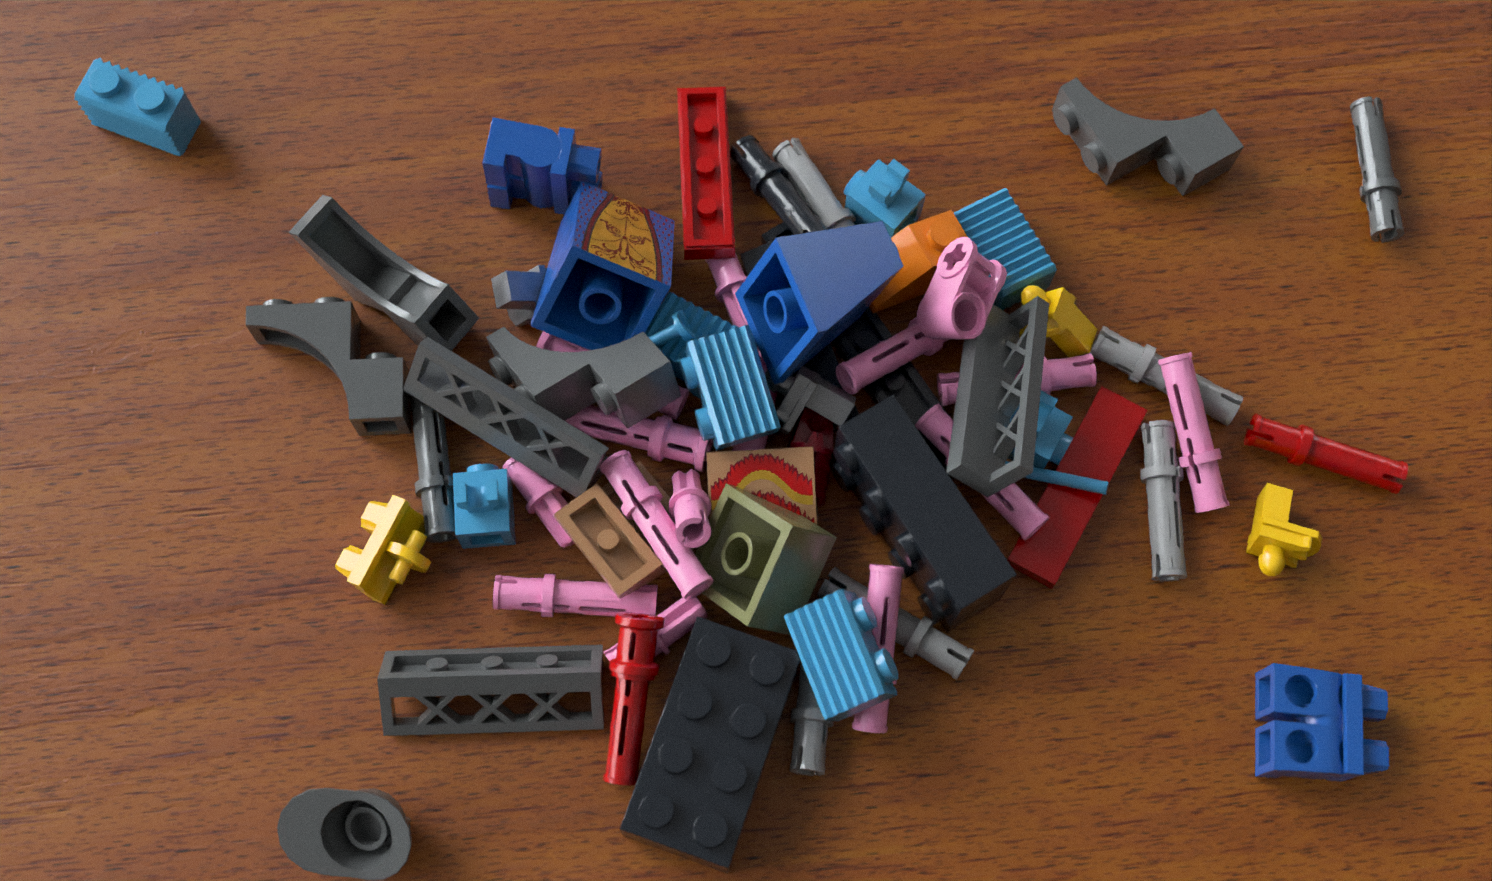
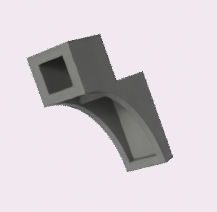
M1078 78L1060 86L1052 108L1053 118L1059 130L1065 135H1070L1081 150V157L1086 167L1091 172L1098 173L1106 186L1155 159L1164 180L1169 184H1174L1180 194L1185 196L1229 171L1244 148L1215 108L1204 114L1181 120L1163 121L1139 118L1105 104L1086 89Z
M322 195L288 232L355 301L384 311L418 346L426 337H429L452 351L479 319L449 284L431 277L398 256L363 228L332 197Z
M321 297L316 299L315 303H293L285 299H269L264 301L263 305H246L245 325L258 344H274L300 350L318 359L341 380L346 394L349 421L359 436L411 434L410 399L408 393L403 391L409 374L407 365L403 357H396L393 354L384 352L371 353L366 355L365 359H360L361 320L351 301H345L337 297Z
M505 327L486 337L494 354V357L488 360V364L497 380L507 386L511 384L515 391L564 421L597 402L604 414L608 416L614 412L628 429L681 397L669 359L644 332L608 347L580 352H559L541 349L519 340Z

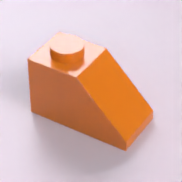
M952 209L909 224L891 237L904 266L871 303L869 307L872 313L926 294L943 250L955 239L967 237Z

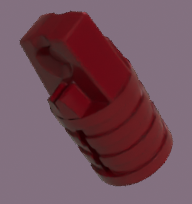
M804 408L797 419L787 448H814L817 506L821 507L826 502V491L829 484L828 477L831 472L830 464L834 454L833 422L810 408Z

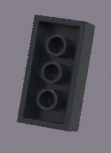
M891 395L839 426L833 449V464L830 465L831 472L843 491H853L862 505L859 508V513L866 527L875 536L881 533L891 548V551L888 552V557L892 565L904 568V574H902L904 580L909 577L921 593L917 597L919 605L924 614L934 621L933 624L940 622L948 633L998 602L1017 574L895 396Z
M697 616L620 827L624 837L728 874L801 659L796 650Z

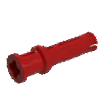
M619 612L615 615V623L620 628L616 658L610 660L609 670L612 671L611 675L616 677V686L610 723L606 771L603 776V780L611 784L636 785L639 777L638 772L649 681L655 680V676L659 672V665L654 660L658 630L664 628L665 619L662 617L631 612Z

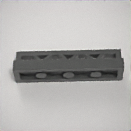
M1039 296L1011 314L1004 312L993 304L982 333L974 339H964L946 473L986 497H990L1033 473L1049 303ZM1027 326V328L1025 329V331L1019 339L1020 329ZM1023 363H1024L1023 368L1021 369L1020 373L1018 374V376H1017L1016 379H1015L1016 374L1018 373V371L1020 370L1021 366H1022ZM1019 406V409H1018L1017 413L1015 414V416L1013 417V419H1012L1011 422H1010V418L1012 417L1013 413L1015 412V410H1016L1017 407ZM1015 448L1014 460L1005 465L1006 460Z
M426 337L419 343L403 391L575 497L580 496L594 486L603 475L599 468L603 461L608 458L606 456L608 447L431 338Z
M603 645L386 651L377 678L383 736L604 729ZM567 692H591L592 712H569L557 701ZM511 694H526L537 702L538 705L530 713L515 714L502 703ZM470 695L482 704L483 707L475 715H459L447 704L455 696ZM415 697L427 706L428 709L419 717H396L394 698Z

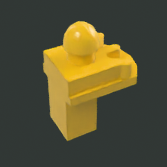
M1029 285L1022 290L1021 302L1023 305L1037 296L1049 303L1046 338L1050 337L1068 357L1090 353L1098 329L1074 304L1076 297L1072 293H1069L1064 287L1045 292L1039 286ZM1027 326L1020 329L1019 339L1025 331V329L1027 328Z
M1267 483L1257 496L1252 530L1248 536L1246 553L1259 556L1258 564L1261 572L1268 577H1274L1284 570L1285 564L1296 568L1298 559L1306 560L1307 557L1319 552L1322 536L1319 531L1288 522L1293 490Z

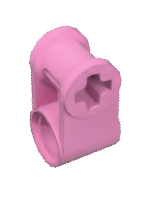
M960 237L952 241L940 255L937 269L924 298L919 304L917 323L920 331L930 339H974L979 336L985 328L997 294L1005 283L1007 272L1003 264L997 260L985 258L978 252L975 242L968 237Z

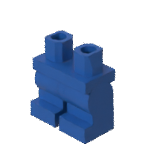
M493 117L482 162L486 184H488L487 190L490 206L510 209L514 197L526 199L530 204L538 208L554 206L555 213L565 214L581 181L600 189L602 188L603 172L600 171L601 148L577 145L575 129L559 127L557 135L553 130L543 126Z
M1273 663L1256 672L1255 720L1268 723L1255 728V777L1278 778L1290 776L1343 782L1364 774L1388 770L1389 747L1386 741L1363 739V721L1379 722L1386 718L1388 712V692L1384 689L1362 684V675L1345 673L1342 675L1331 671Z

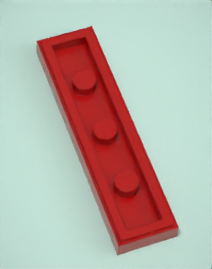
M726 86L677 88L684 260L735 258Z
M1101 386L1055 471L1110 483L1148 410ZM1048 483L1037 506L1050 518L1026 541L1021 538V535L1019 536L1007 559L1011 567L1053 589L1103 494Z

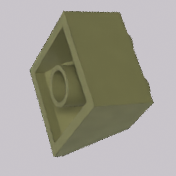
M726 483L709 521L711 537L707 543L698 547L695 553L708 575H711L714 580L713 584L702 594L748 627L791 635L784 616L787 613L804 607L808 603L837 537L797 513Z

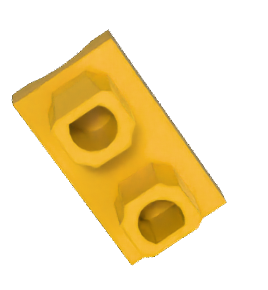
M394 495L389 503L376 501L368 503L361 516V527L372 534L365 548L362 550L351 545L348 548H344L335 564L336 570L348 578L347 582L370 599L384 605L396 583L401 585L404 583L410 569L426 573L431 564L429 559L419 553L427 539V536L423 534L425 530L423 515L411 508L407 500Z

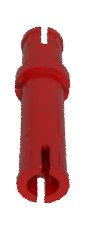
M1255 413L1249 424L1254 425L1253 429L1247 428L1245 432L1244 445L1254 446L1285 456L1288 463L1299 467L1306 463L1388 490L1393 494L1399 493L1403 487L1402 483L1397 482V478L1403 480L1407 478L1408 463L1396 461L1316 435L1312 427L1302 424L1295 428Z

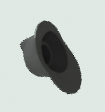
M334 788L308 789L294 796L281 811L277 826L280 845L288 858L303 870L321 875L364 880H384L400 871L408 861L412 846L410 833L411 819L405 816L402 807L389 793L375 788L359 789L356 791Z

